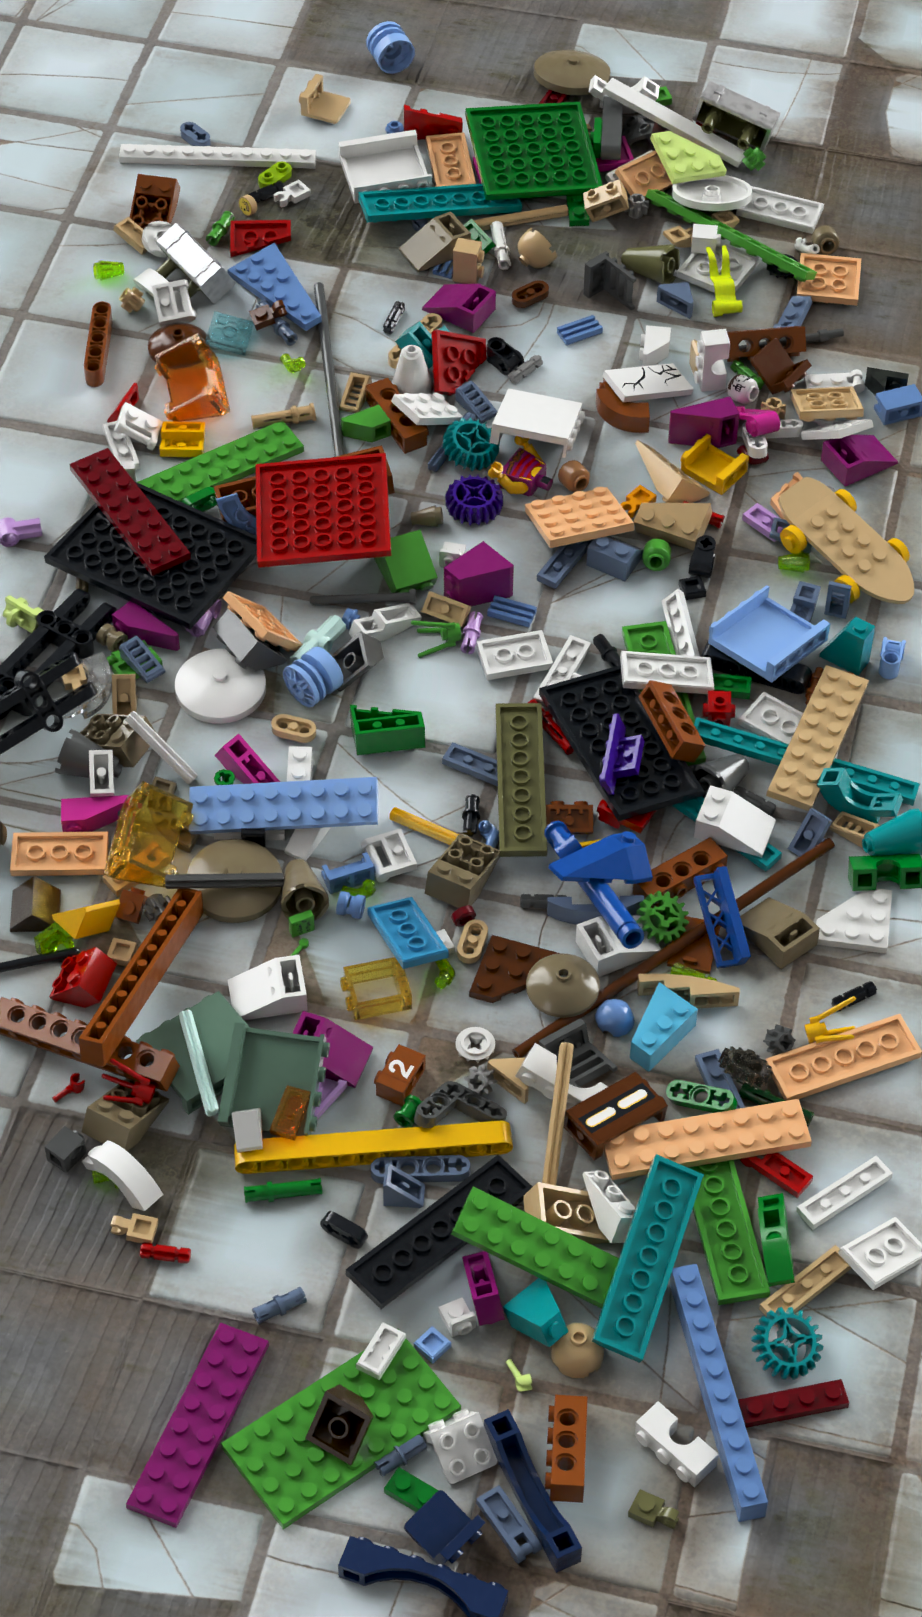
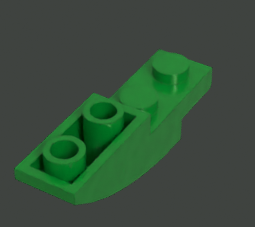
M780 1193L758 1197V1218L768 1285L771 1287L795 1283L784 1195Z

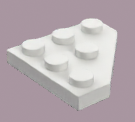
M876 888V890L862 891L818 918L816 925L820 928L817 945L886 954L892 890Z

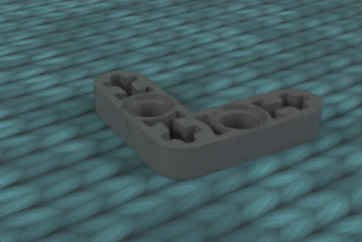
M448 1081L418 1105L414 1121L423 1128H432L454 1108L478 1122L505 1121L507 1112L503 1107L457 1082Z

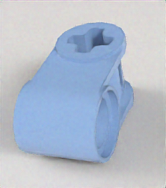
M883 637L878 670L881 677L894 679L898 676L906 640L899 642Z

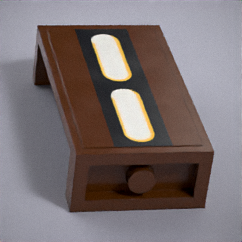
M634 1072L566 1110L564 1129L595 1161L602 1157L604 1146L607 1142L653 1116L659 1122H663L668 1105L664 1098L659 1096L645 1079H642L637 1072Z

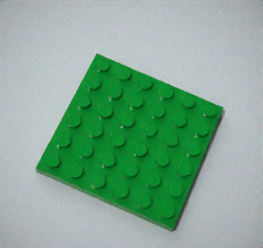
M580 102L465 109V117L486 200L578 195L603 186Z

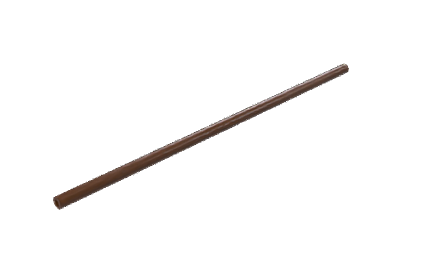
M830 838L825 839L737 898L738 910L741 911L835 847L834 842ZM719 910L718 912H716V913L713 914V915H715L716 917H718L719 914L721 913V911ZM705 921L600 990L596 1002L586 1012L574 1017H560L512 1049L516 1058H523L529 1053L535 1043L540 1045L539 1040L584 1017L599 1007L605 1000L612 998L636 982L638 974L649 973L707 934Z

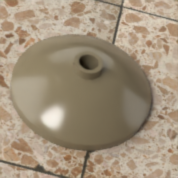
M553 954L542 958L530 969L526 979V991L532 1004L541 1012L554 1017H574L586 1012L596 1002L600 991V980L594 967L583 958L572 954Z

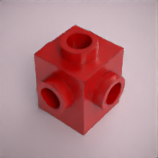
M708 691L707 703H703L702 717H707L709 721L730 727V720L735 718L736 708L735 704H731V691Z

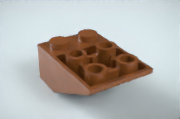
M138 174L130 219L143 230L149 223L154 221H164L171 224L180 194V185L177 179Z

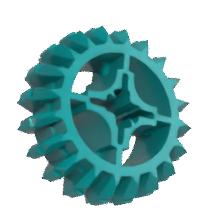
M470 417L467 421L464 418H461L459 421L455 420L452 425L447 427L443 436L442 448L445 449L444 455L449 456V461H455V467L461 465L463 470L470 468L472 472L475 468L481 471L483 467L487 469L490 464H493L496 456H498L500 444L490 443L492 428H487V422L481 424L479 419L473 421Z
M782 1307L776 1309V1313L770 1310L766 1314L767 1317L762 1316L759 1319L760 1325H756L753 1329L757 1335H753L751 1341L757 1345L752 1348V1352L760 1353L756 1358V1362L763 1360L766 1364L762 1369L766 1371L769 1367L772 1368L771 1375L773 1377L780 1372L782 1380H786L789 1375L792 1380L797 1379L799 1374L803 1377L806 1376L808 1369L813 1370L816 1367L815 1362L821 1359V1355L818 1352L822 1351L824 1346L817 1342L822 1339L823 1335L815 1334L819 1325L811 1326L809 1324L812 1316L803 1319V1310H799L795 1315L793 1307H789L786 1312ZM778 1325L777 1339L769 1342L768 1337L771 1327ZM792 1327L796 1328L801 1334L795 1333ZM784 1339H787V1341H789L793 1345L788 1348V1345L785 1346L784 1343L781 1342ZM806 1345L803 1360L797 1362V1348ZM773 1352L779 1353L782 1356L783 1361L779 1359Z

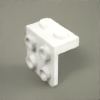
M463 1409L453 1414L454 1419L445 1423L443 1419L435 1421L428 1425L429 1430L423 1432L426 1443L433 1444L448 1483H457L497 1464V1458L479 1412H469L468 1409Z

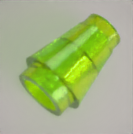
M99 260L98 263L93 264L94 277L102 281L123 275V262Z
M801 551L799 554L778 556V569L801 573L810 571V554Z

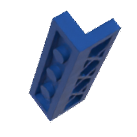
M727 866L717 867L714 873L695 876L693 880L716 966L719 969L744 965L751 957ZM713 881L715 890L712 895L703 890L701 882ZM711 901L720 907L721 913L718 917L709 912L708 905ZM717 924L726 929L727 935L724 940L715 935L714 928ZM723 946L732 952V960L722 961L720 951Z

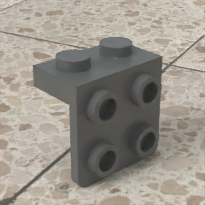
M640 114L630 116L625 121L622 136L626 137L628 144L647 138L654 148L650 140L652 133L669 130Z

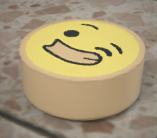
M247 194L239 199V207L243 214L250 216L256 213L257 203L251 195Z

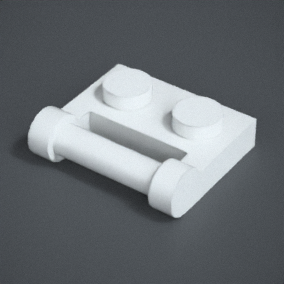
M183 279L151 286L160 326L182 321L191 322L196 319L189 297L188 280ZM176 290L180 291L184 312L178 313L174 295Z
M125 402L121 408L114 431L139 441L152 451L157 444V438L163 421Z
M401 828L366 838L361 842L363 851L368 853L374 864L375 877L380 883L387 881L390 877L417 869V862ZM376 847H382L390 866H383L375 849Z

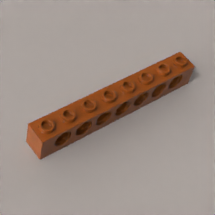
M4 997L0 998V1035L133 1081H138L110 1063V1059L113 1058L139 1075L151 1079V1084L156 1085L157 1089L165 1092L168 1091L180 1067L175 1054L167 1049H161V1051L154 1049L150 1044L143 1041L139 1043L133 1042L127 1036L123 1037L104 1067L82 1062L79 1037L87 1026L85 1022L78 1019L74 1021L68 1020L58 1012L48 1013L37 1005L27 1006L17 998H11V1000ZM67 1032L64 1036L60 1037L62 1033ZM132 1054L129 1058L124 1059L125 1056ZM154 1061L150 1066L145 1067L149 1062Z

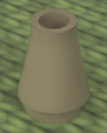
M434 505L411 512L412 525L438 527L439 524H443L442 507Z

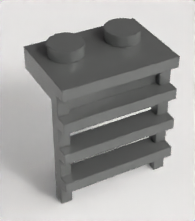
M605 251L585 263L583 294L591 298L605 290L632 311L635 308L632 304L633 283L636 282L637 278L634 277L632 270L626 271L624 264H617V259L615 257L609 258V253Z
M581 1018L539 1040L541 1047L557 1056V1062L560 1044L567 1042L574 1045L569 1084L580 1088L610 1070L613 1072L618 1070L611 1060L589 1042L586 1023Z

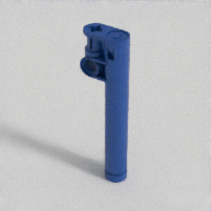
M553 821L546 827L544 831L545 838L560 859L582 849L580 843L562 821ZM591 878L589 882H577L625 948L632 949L642 943L644 940L643 930L608 883H604L603 880Z

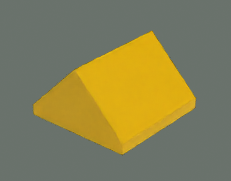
M117 899L52 914V917L74 939H79L109 931L120 906V900Z

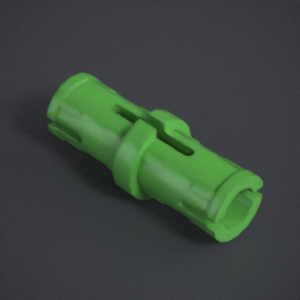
M224 211L220 219L214 222L211 232L206 236V241L209 240L208 244L216 246L221 237L227 234L231 221L235 219L230 211Z

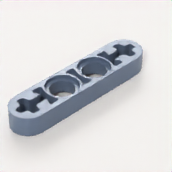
M462 1155L381 1157L371 1163V1177L375 1182L381 1184L384 1182V1173L381 1174L379 1170L381 1167L385 1168V1165L388 1163L400 1170L406 1165L414 1167L415 1171L409 1175L422 1183L464 1181L470 1175V1161ZM429 1165L439 1166L440 1171L434 1174L429 1173L426 1170ZM445 1165H448V1172H445ZM456 1165H461L462 1171H457Z

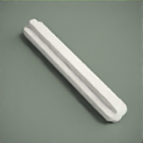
M135 711L126 717L125 721L187 784L192 783L197 778V773Z

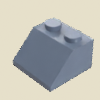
M612 536L593 539L587 547L586 565L626 581L641 561L643 549Z

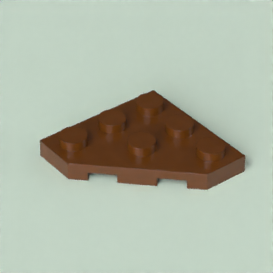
M492 935L470 988L469 997L495 1003L512 992L517 994L526 990L527 975L533 965L544 957L561 953Z

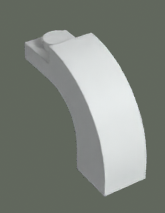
M595 75L590 80L589 93L595 98L600 99V107L603 108L604 96L609 97L602 93L607 82ZM645 76L636 85L630 87L654 101L658 99L660 86ZM623 105V114L636 113V111Z
M107 1140L103 1145L94 1147L88 1152V1156L82 1160L86 1169L102 1173L112 1180L124 1194L132 1208L145 1211L163 1195L146 1169L130 1153L111 1141Z

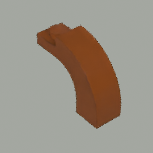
M603 378V382H599V389H596V408L602 419L611 426L623 431L649 433V403L622 402Z

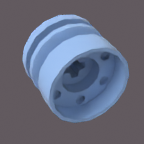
M391 21L382 22L375 26L367 36L366 47L380 69L385 73L395 74L401 72L412 63L415 56V48L399 24Z
M318 646L311 648L300 659L293 661L291 665H288L283 670V679L288 690L298 702L306 707H314L327 694H331L343 684V674L338 663L330 653Z

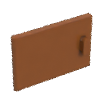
M684 917V919L689 921V924L684 927L686 929L685 933L699 925L704 919ZM719 925L714 928L715 935L719 936L722 926ZM708 933L668 959L667 966L710 974L714 955Z

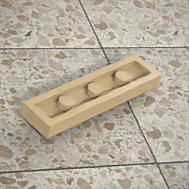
M834 1245L794 1277L795 1283L785 1284L760 1304L759 1310L767 1317L766 1314L770 1310L776 1313V1309L782 1307L786 1312L789 1307H793L795 1314L848 1272L851 1267L838 1254L840 1249Z

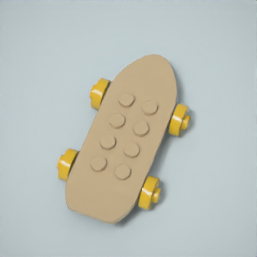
M805 477L780 495L779 506L781 512L790 524L780 532L783 546L789 552L799 554L807 547L808 541L843 574L834 582L851 586L850 604L860 597V590L873 598L888 603L905 604L912 599L914 595V581L906 564L910 558L906 545L896 538L885 541L855 513L857 509L856 501L848 491L838 489L836 492H833L820 481L811 477Z

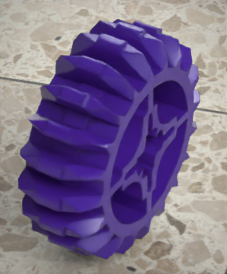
M469 474L468 478L461 476L460 481L454 480L453 484L449 485L445 494V506L449 515L453 516L454 520L460 519L461 524L468 522L470 526L472 523H477L478 526L481 522L488 524L489 519L495 520V517L500 515L503 507V493L499 484H496L494 480H488L487 476L480 478L479 474L476 477H472Z

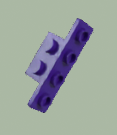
M618 713L613 714L612 723L609 724L610 733L606 741L605 757L602 760L603 769L599 775L600 785L605 788L608 795L614 794L617 778L639 774L645 742L642 735L625 737L626 727Z

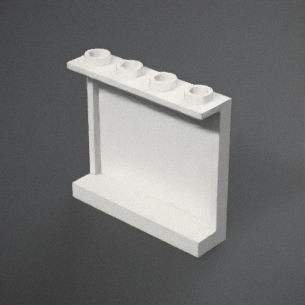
M416 130L338 142L339 159L354 203H359L358 192L432 187V174L427 173L420 154Z
M508 389L492 423L490 443L498 445L504 433L564 445L562 457L565 458L568 450L572 451L577 433H579L581 424H583L585 412L581 411L582 403Z

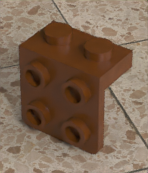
M776 338L766 344L751 359V364L772 395L781 391L786 393L795 387L794 383L807 375L806 371L812 366L808 359L794 364Z

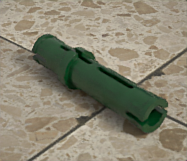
M746 1082L743 1083L739 1092L740 1097L758 1105L786 1101L772 1095L771 1091L767 1089L763 1091ZM802 1108L807 1127H809L814 1112Z

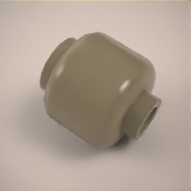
M819 226L812 233V244H817L820 247L819 254L830 255L838 249L839 237L831 226Z

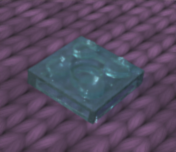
M214 311L205 345L245 356L254 323L253 321Z

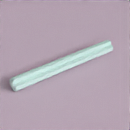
M187 1009L179 1013V1019L206 1115L211 1117L219 1113V1107L192 1011Z

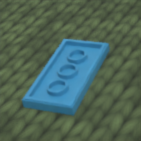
M413 897L367 908L368 916L402 969L449 958L448 949Z

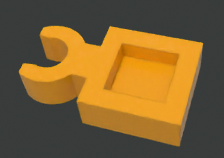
M639 485L626 496V501L620 505L624 510H629L628 516L633 518L636 511L639 510L641 503H655L657 495Z

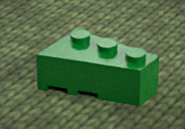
M350 705L351 729L357 755L425 748V725L422 712L393 709L392 712L379 711L378 707H371V710L357 709V705Z

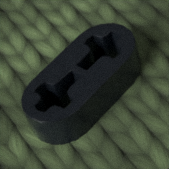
M328 1211L320 1221L323 1230L351 1247L359 1249L368 1239V1234L362 1227L333 1211Z

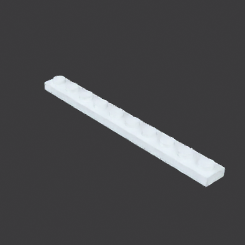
M121 144L119 153L120 163L271 167L283 161L290 164L292 168L315 169L316 150Z

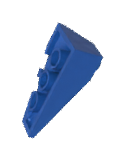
M629 831L612 834L550 863L548 867L561 881L589 882L591 878L603 880L604 883H612L613 879L624 880L625 884H637L652 881L653 878L645 844L634 833Z

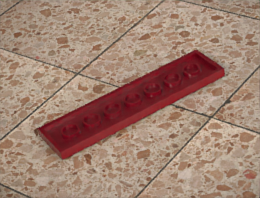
M108 448L69 464L71 472L151 576L191 559L189 550Z

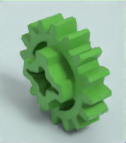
M657 891L654 895L649 894L640 902L641 908L636 911V914L641 917L637 920V923L643 924L641 929L643 932H648L647 939L654 936L656 943L663 939L664 943L668 944L671 940L675 941L680 935L685 933L686 929L684 927L689 924V921L684 919V917L689 913L682 910L685 905L684 902L677 903V895L674 898H670V892L667 891L662 896V893ZM659 903V906L650 908L653 904ZM675 927L671 931H666L668 928Z

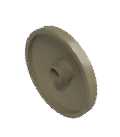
M551 51L540 56L534 65L535 79L545 88L562 94H591L589 93L590 80L595 75L607 83L610 81L611 72L608 64L601 58L583 51Z
M242 839L221 840L206 846L193 858L187 874L282 873L279 862L269 850L255 842ZM282 887L193 888L194 890L202 891L203 913L210 918L227 923L248 922L263 916L275 906L282 892Z

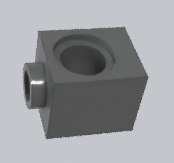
M64 1126L45 1146L47 1161L67 1173L86 1154L85 1138L80 1132L72 1131Z

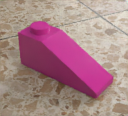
M237 734L214 755L226 770L232 771L235 778L243 784L280 782L240 734Z
M132 795L61 799V824L63 832H93L120 820L118 811L123 809L124 815H126L125 808H131L134 813Z

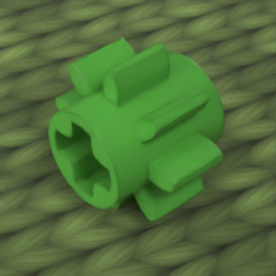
M749 147L743 153L745 158L742 161L751 171L755 168L759 171L766 164L763 160L767 157L758 147L755 149Z

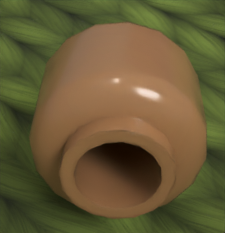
M571 460L561 466L558 479L569 491H582L589 483L590 473L579 461Z

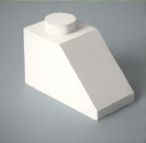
M89 750L90 797L114 796L113 751Z

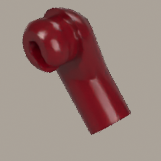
M745 445L738 447L737 454L744 453L749 456ZM767 453L766 457L759 459L749 456L748 464L766 463L769 459V454Z

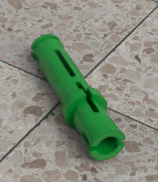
M321 1178L272 1184V1181L266 1182V1185L244 1186L245 1203L263 1200L274 1202V1199L322 1195Z

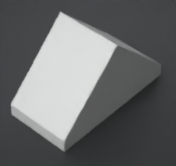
M256 1108L233 1112L232 1120L237 1153L263 1149L261 1109Z

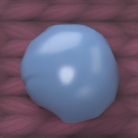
M605 1000L596 1009L595 1021L602 1032H610L613 1037L628 1034L634 1026L633 1012L623 1000Z

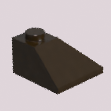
M339 1384L325 1392L305 1439L347 1464L352 1465L374 1416L362 1397Z

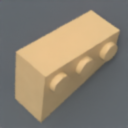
M641 503L634 519L635 530L638 533L663 539L666 542L694 551L697 539L704 535L712 516L711 503Z

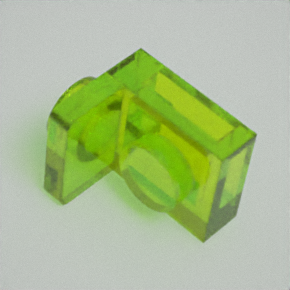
M56 922L34 937L36 952L39 955L55 951L60 944L67 949L74 947L73 937Z

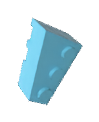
M659 982L631 1041L630 1059L649 1072L696 1026L698 1009Z

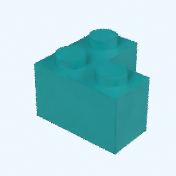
M419 321L405 330L395 342L401 349L408 345L420 347L429 369L433 366L432 333L430 334ZM445 325L438 329L450 332Z

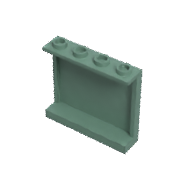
M219 991L204 997L201 1002L191 1008L183 1010L188 1009L192 1011L216 1097L220 1096L223 1092L235 1022L245 1023L246 1027H249ZM179 1015L171 1020L164 1021L151 1032L144 1033L136 1040V1043L143 1041L150 1044L154 1049L160 1051L161 1049H167L175 1054L180 1067L170 1086L182 1099V1107L189 1115L202 1107L203 1102Z
M235 1022L217 1120L220 1126L234 1128L233 1112L260 1108L262 1132L289 1136L311 1135V1131L315 1132L318 1119L314 1116L315 1107H320L322 1092H318L319 1083L324 1082L326 1067H322L324 1057L328 1058L330 1043L326 1042L325 1035L320 1034V1037L249 1028L246 1027L245 1023Z

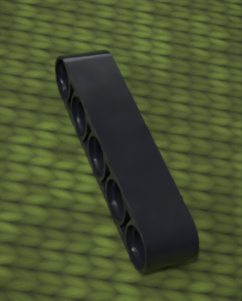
M708 641L701 657L711 658L713 670L729 675L752 677L751 681L794 694L804 693L812 676V671L808 666L797 663L771 683L713 647Z

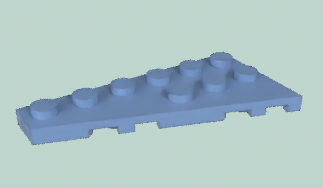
M275 243L228 269V274L233 280L261 300H266L271 307L274 302L282 300L287 311L285 317L305 331L322 322L321 314Z

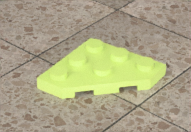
M671 131L652 133L650 140L672 184L725 176L727 170L719 155Z

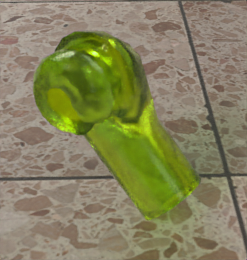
M287 353L280 357L281 362L291 373L301 371V368L306 366L303 357L292 359Z

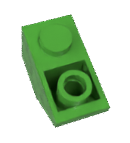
M376 405L341 418L342 435L373 443L391 436V420L380 405Z

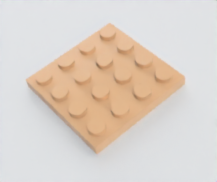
M596 487L585 492L576 491L571 495H557L552 497V499L534 500L531 503L525 504L526 514L550 548L634 531V522L607 487Z

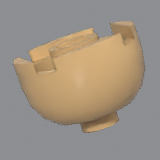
M529 228L518 242L519 260L526 267L530 265L533 268H544L557 258L556 251L552 253L549 249L552 246L550 242L537 230L532 232V228Z
M572 1323L567 1325L569 1332L551 1346V1359L563 1375L571 1378H585L589 1376V1373L597 1371L601 1367L604 1360V1348L591 1342L595 1331L593 1327L584 1323Z

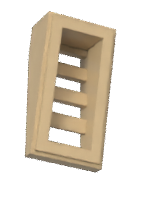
M350 373L339 410L352 413L361 411L366 400L365 386L372 383L371 376ZM350 397H354V398H358V400H352V399H349V398H350ZM347 403L356 404V407H354V406H348V405H346V404H347Z
M842 811L829 827L831 831L863 848L862 839H864V835L880 825Z

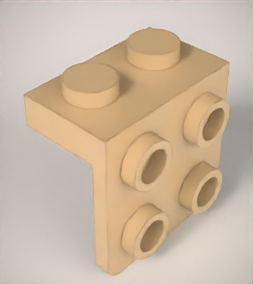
M315 74L312 80L308 81L306 89L299 96L301 115L333 124L339 122L351 103L348 97L323 91V75Z

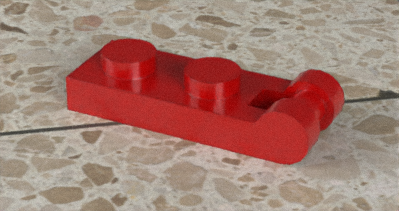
M778 1152L759 1155L764 1156L762 1159H759L757 1156L740 1159L743 1165L749 1168L752 1167L796 1198L813 1181V1175Z

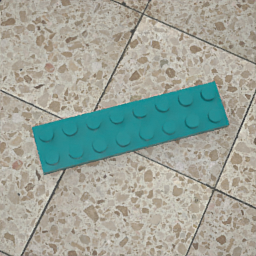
M482 184L358 192V200L367 223L424 218L433 219L448 212H452L455 216H474L522 211V203L519 198L486 200Z
M657 1154L653 1157L591 1342L638 1363L643 1360L704 1174Z

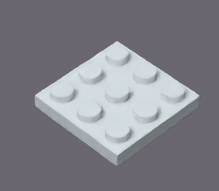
M721 242L720 246H716L714 254L719 275H721L722 246L726 245ZM726 245L729 253L730 275L734 280L736 292L758 266L759 258ZM692 253L677 270L676 277L715 293L714 284L710 279L708 254Z

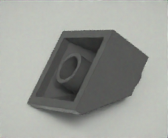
M360 631L331 655L338 663L343 674V684L337 690L340 692L384 658L379 640Z

